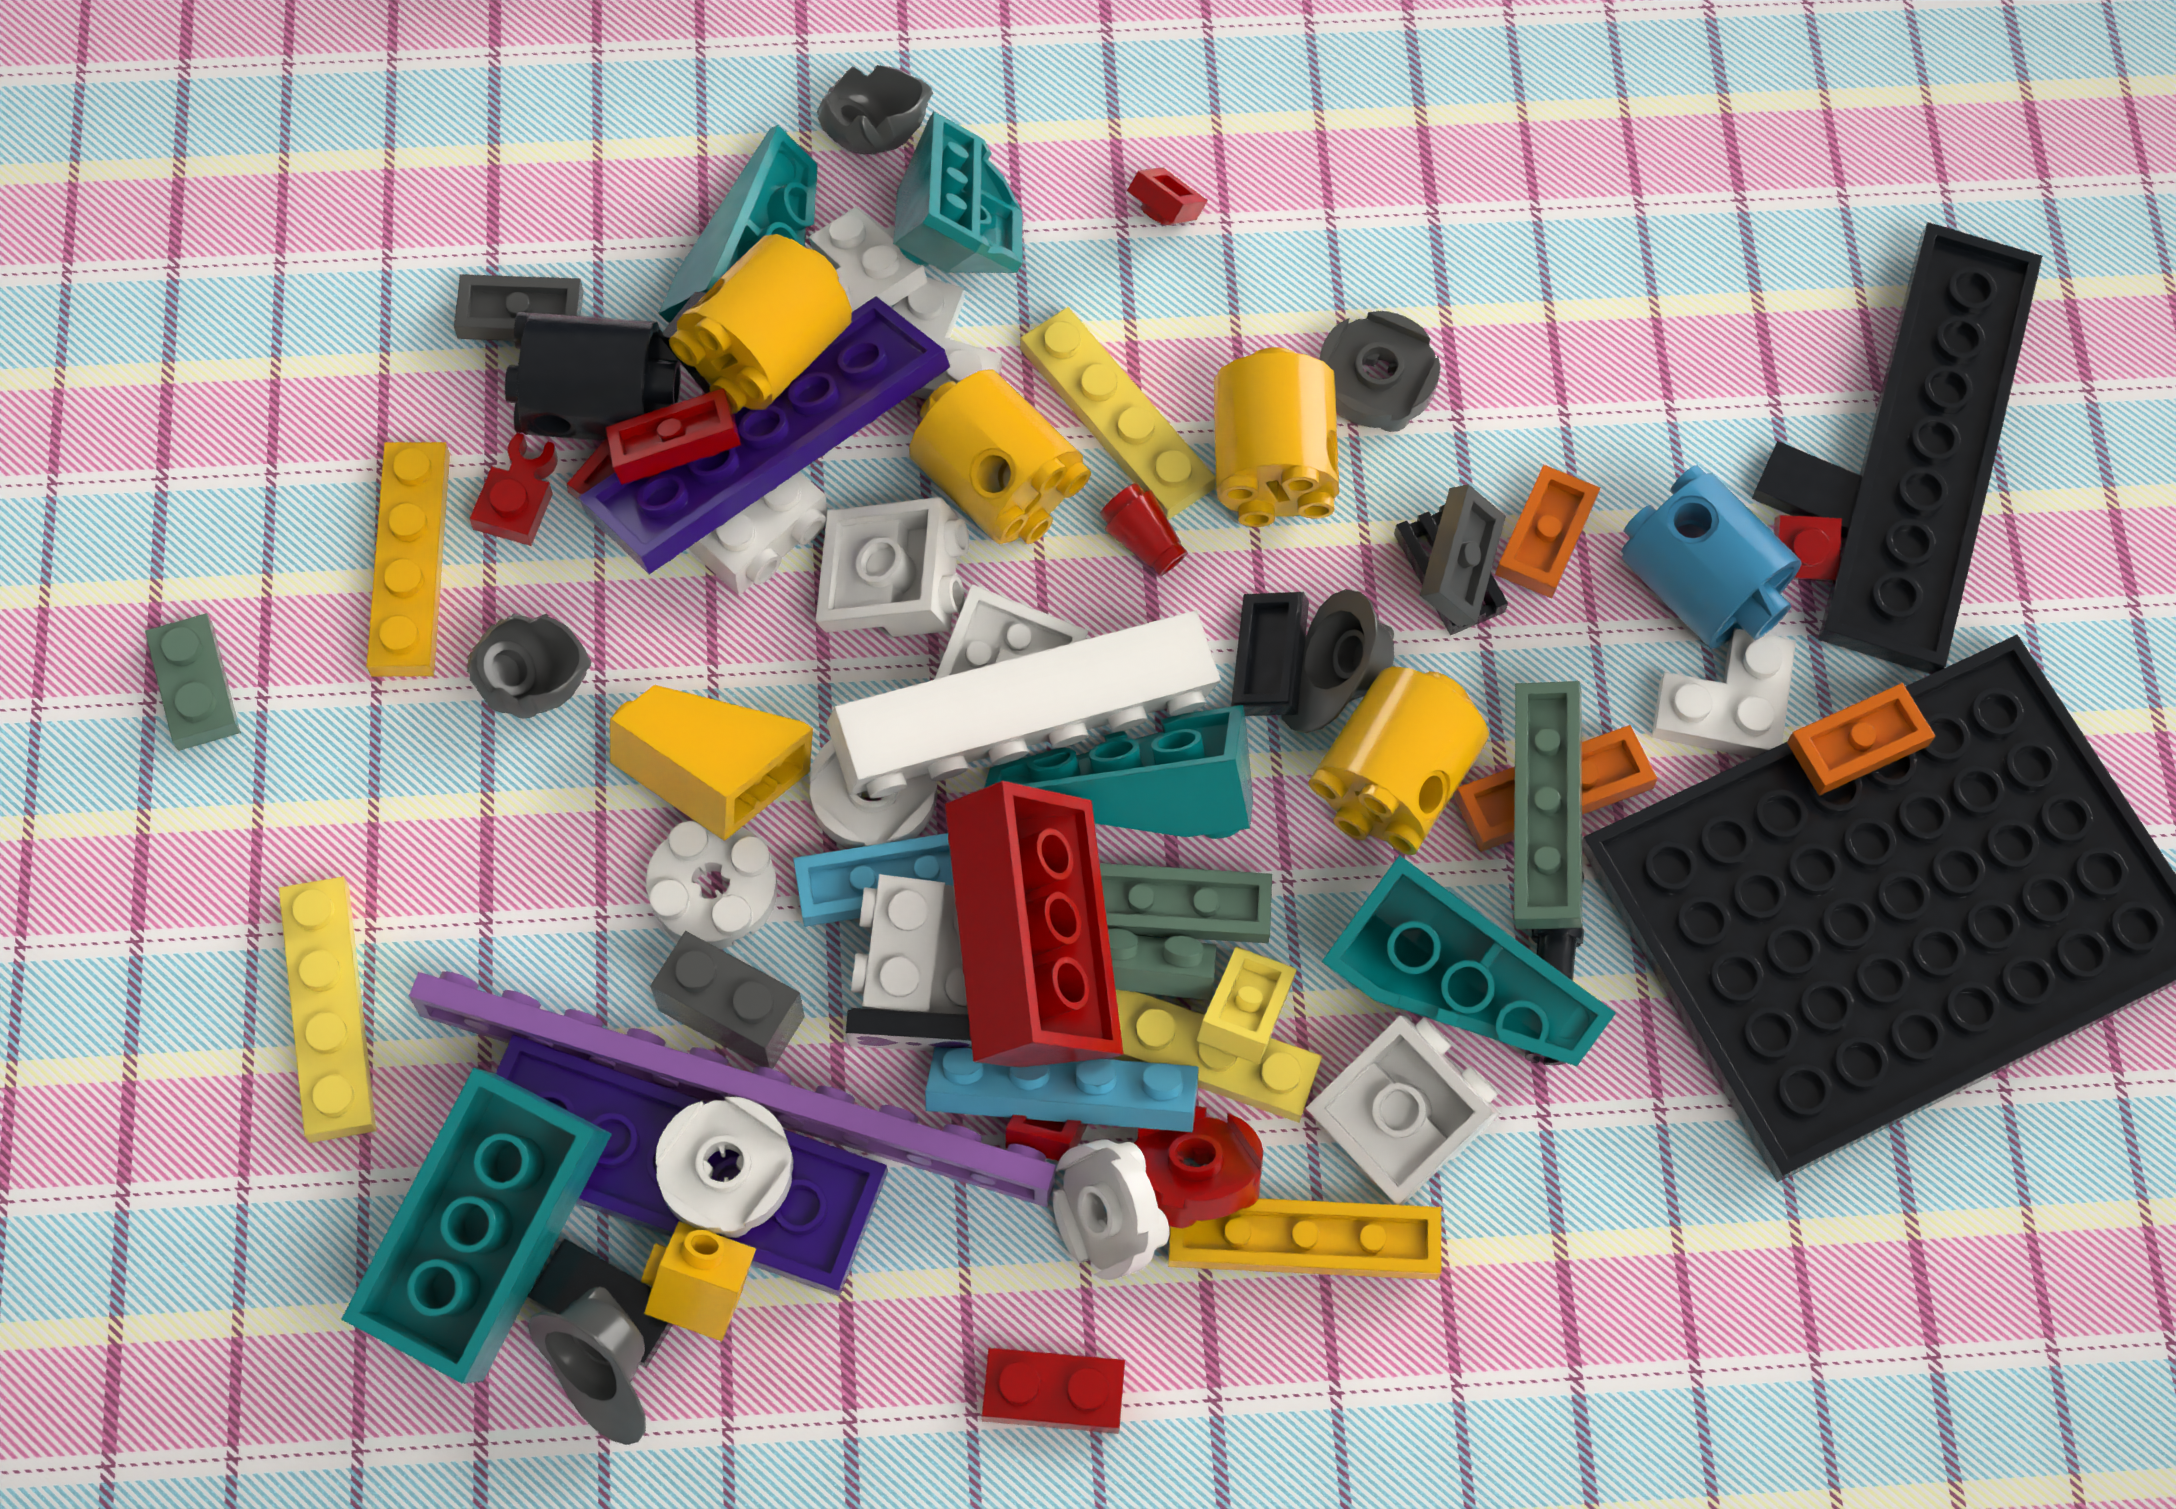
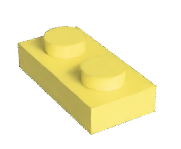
M1236 946L1202 1021L1196 1041L1219 1049L1227 1055L1260 1064L1291 989L1297 968Z

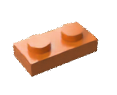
M1543 465L1499 561L1495 575L1552 599L1595 504L1600 487Z
M1901 683L1793 731L1787 743L1818 795H1822L1929 746L1935 738V734L1906 687Z

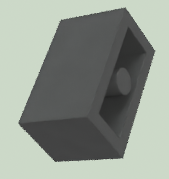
M687 931L683 933L650 985L658 1011L761 1067L774 1068L805 1017L800 992Z

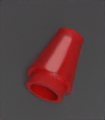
M1133 483L1123 489L1100 512V516L1107 523L1105 531L1150 568H1153L1159 576L1168 573L1188 554L1152 490L1144 492L1138 483Z

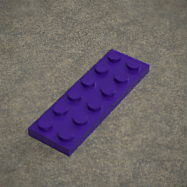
M875 296L852 312L851 324L765 410H751L743 406L737 413H734L741 443L740 446L722 451L715 456L705 457L663 471L655 476L645 477L621 485L615 472L578 498L586 515L650 575L948 370L950 364L947 355L941 346Z
M512 1035L496 1071L497 1075L612 1134L576 1204L672 1237L680 1220L666 1205L656 1178V1148L663 1131L670 1121L686 1107L702 1100ZM783 1129L794 1160L789 1192L782 1205L768 1220L759 1226L751 1228L745 1235L728 1239L756 1248L751 1266L840 1297L888 1174V1167L886 1164ZM725 1149V1157L721 1156L720 1150L712 1154L707 1161L713 1168L711 1179L724 1182L725 1177H728V1180L734 1179L741 1172L736 1164L740 1155L730 1149Z

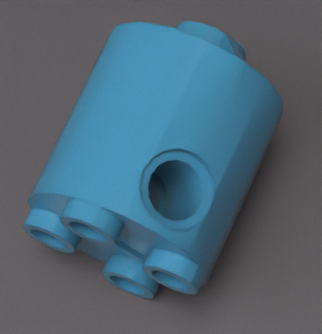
M1694 465L1676 480L1670 489L1673 495L1657 510L1652 505H1648L1628 522L1624 528V533L1630 539L1621 550L1623 553L1622 559L1710 649L1720 647L1728 642L1734 628L1745 630L1754 640H1758L1773 629L1790 610L1791 604L1781 593L1796 576L1802 565L1801 560L1713 473L1706 474L1698 465Z

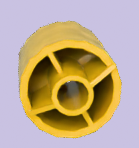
M778 234L764 235L713 285L697 304L682 314L677 321V332L670 337L669 345L682 362L689 366H694L711 384L710 392L721 388L725 389L732 405L733 413H737L743 406L751 410H765L851 324L852 308L845 290L839 283V277L835 268L822 254L816 250L805 248L795 240Z
M1280 347L1258 350L1252 355L1235 359L1220 368L1213 379L1216 492L1218 501L1228 509L1238 512V522L1248 527L1268 526L1275 521V516L1294 517L1300 515L1305 518L1319 519L1331 515L1335 511L1334 499L1340 493L1334 371L1324 361Z
M993 369L980 370L962 379L957 384L954 381H950L938 387L922 405L920 411L922 421L916 428L909 445L910 459L998 544L1013 542L1018 538H1021L1026 544L1036 542L1051 527L1053 517L1050 514L1064 498H1070L1077 494L1086 485L1091 476V471L1083 464V455Z
M1391 666L1379 673L1309 779L1308 784L1317 795L1325 799L1337 812L1333 822L1346 835L1363 841L1370 834L1373 837L1386 841L1393 848L1404 854L1415 855L1486 745L1490 734L1485 720L1466 691L1455 680L1438 672L1429 671L1424 674L1411 668Z

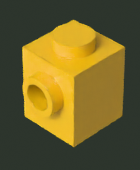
M679 1221L668 1246L655 1243L647 1261L641 1282L652 1286V1290L644 1314L723 1341L741 1297L756 1248L717 1235L711 1231L699 1230Z

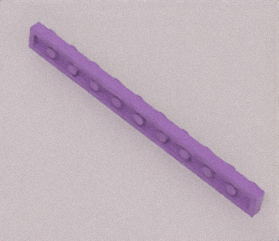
M443 971L439 978L418 972L410 991L409 998L420 1017L505 1043H509L512 1035H516L708 1103L714 1100L726 1101L725 1097L749 1099L771 1112L784 1128L1046 1208L1053 1191L1056 1165L1045 1162L1046 1156L1042 1152L1028 1146L1009 1144L1007 1150L981 1143L982 1136L962 1126L947 1124L944 1126L943 1131L917 1123L919 1119L915 1114L896 1106L882 1105L879 1111L854 1104L855 1098L833 1087L818 1086L816 1092L793 1086L790 1085L792 1082L791 1078L777 1070L756 1066L751 1073L728 1066V1059L714 1051L693 1047L688 1054L665 1047L666 1042L664 1039L642 1029L629 1028L625 1035L602 1028L603 1022L600 1019L583 1011L567 1009L564 1016L540 1009L541 1004L536 999L520 992L505 990L501 997L478 990L479 985L475 981L454 972Z

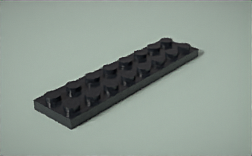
M1927 222L1917 247L1860 471L1861 476L1840 550V563L1835 579L1832 581L1818 640L1928 674H1933L1946 667L2041 266L2042 255Z

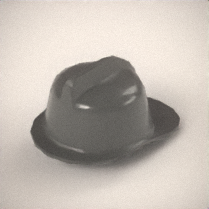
M1345 589L1332 594L1320 606L1312 620L1305 637L1298 714L1281 715L1282 720L1290 729L1302 733L1323 729L1340 715L1349 702L1356 698L1364 697L1379 673L1393 665L1395 657L1394 630L1377 619L1372 602L1363 593Z
M594 1287L585 1292L578 1300L570 1303L559 1314L548 1312L534 1314L528 1324L531 1339L550 1363L564 1391L579 1414L597 1432L611 1441L625 1445L639 1442L646 1431V1417L631 1381L644 1355L645 1343L643 1336L627 1313L607 1289Z

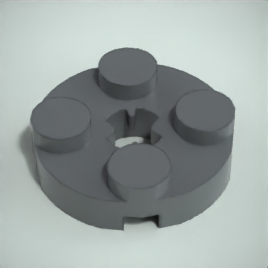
M1388 311L1368 312L1366 319H1357L1349 323L1348 318L1337 324L1326 337L1319 360L1324 361L1334 371L1336 412L1358 425L1381 428L1388 432L1404 429L1411 419L1420 415L1434 397L1441 368L1439 357L1437 356L1436 358L1434 350L1429 345L1431 338L1426 331L1413 320ZM1378 360H1383L1389 363L1388 373L1395 372V374L1389 378L1376 379L1369 376L1368 371H1364L1363 365L1375 366Z

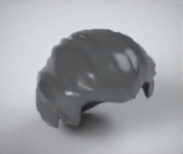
M876 65L873 72L869 75H864L856 67H851L842 78H839L834 86L829 88L816 113L819 116L818 120L823 131L846 150L858 154H878L897 149L909 140L921 126L933 91L922 79L913 77L902 70L890 66Z
M513 613L512 616H508L505 620L500 619L496 625L493 624L486 630L479 642L472 648V652L467 656L468 663L466 665L467 672L470 674L469 680L491 709L525 719L560 707L568 701L585 678L586 671L591 666V659L584 646L569 627L549 617L548 614L530 618Z

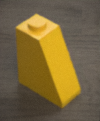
M653 685L634 701L623 703L610 718V763L723 841L728 839L810 772L813 728L803 721L658 685Z

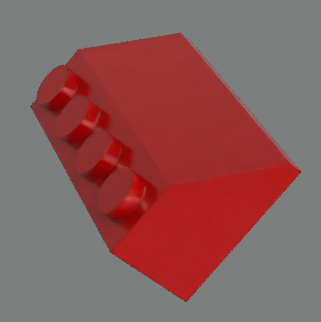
M1000 781L945 803L973 1061L1021 1068L1114 1058L1124 1055L1092 800Z

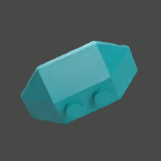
M933 111L926 123L897 190L893 244L898 246L902 254L912 262L923 266L931 264L945 273H1017L1023 264L1021 207L1004 175L990 162L989 157L992 153L985 140Z

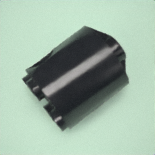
M518 312L514 325V344L516 349H520L518 366L509 365L505 377L506 402L515 403V432L524 433L525 435L604 441L608 439L606 433L607 426L678 403L681 386L680 362L659 337L662 331L658 322L540 312Z

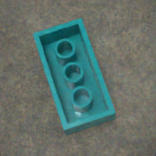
M473 1068L341 1320L461 1384L483 1382L612 1134L495 1073Z

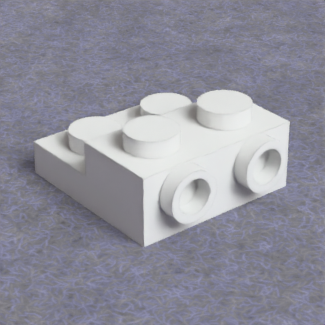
M799 471L776 489L761 497L687 549L740 596L753 583L760 585L770 579L779 568L782 558L797 544L806 545L819 535L826 524V495Z
M942 497L827 510L815 622L826 633L884 627L892 637L950 631L952 613L961 612L965 600L962 581L955 575L957 557L966 556L969 550V533L965 522L954 513Z
M879 874L877 889L864 887L859 927L872 928L869 954H855L851 992L864 994L862 1008L968 1015L954 886L945 885V882Z
M1400 1015L1306 1107L1308 1112L1396 1205H1403L1449 1160H1454L1501 1114L1490 1103L1498 1095L1495 1088L1473 1066L1470 1065L1463 1073L1455 1067L1444 1055L1452 1047V1044L1425 1017L1415 1025L1408 1017Z

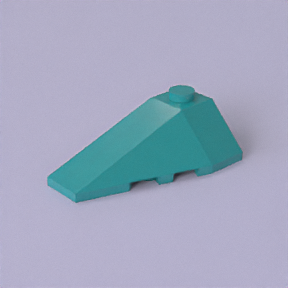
M779 125L769 129L677 270L658 313L669 324L695 292L707 293L764 235L778 234L795 240L805 247L806 228L814 225L818 164Z
M1243 705L1164 718L1160 720L1163 731L1136 739H1129L1125 730L1104 735L1105 742L1096 745L1090 752L1076 755V751L1071 748L1061 747L993 766L989 769L984 788L1000 781H1006L1092 800L1095 824L1180 837L1204 835L1211 839L1227 838L1238 833L1240 830L1250 829L1253 791Z
M1400 855L1321 961L1376 1002L1464 1029L1576 1067L1616 1014L1607 1005Z

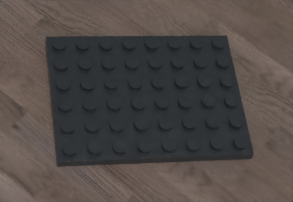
M2018 634L1905 686L1935 734V738L1930 745L1822 795H1818L1788 743L1785 742L1586 835L1582 839L1583 853L1776 1182L1824 1160L2176 984V874Z

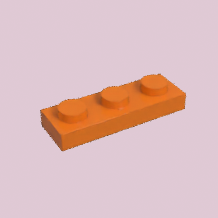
M1631 725L1582 742V815L1654 789L1658 778ZM1515 766L1457 788L1454 799L1480 852L1514 840Z

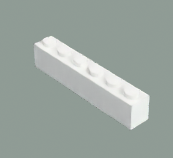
M1194 610L837 705L827 721V726L849 795L868 790L870 798H880L906 788L907 779L929 774L931 781H942L966 772L968 770L967 763L990 757L993 765L1004 764L1029 753L1028 746L1049 740L1052 748H1061L1086 739L1089 736L1087 730L1109 724L1112 732H1119L1143 724L1148 720L1146 714L1168 708L1171 716L1192 712L1206 705L1205 698L1220 683L1221 679L1198 611Z

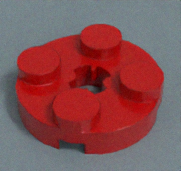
M1196 1106L1193 1132L1138 1128V1139L1134 1144L1144 1155L1146 1163L1145 1173L1152 1185L1158 1208L1166 1216L1169 1226L1175 1228L1189 1227L1196 1221L1225 1217L1241 1208H1248L1257 1202L1260 1194L1263 1168V1147L1257 1133L1241 1118L1227 1113V1122L1218 1118L1206 1117L1207 1107ZM1193 1158L1198 1164L1208 1165L1191 1167L1185 1165L1184 1160Z

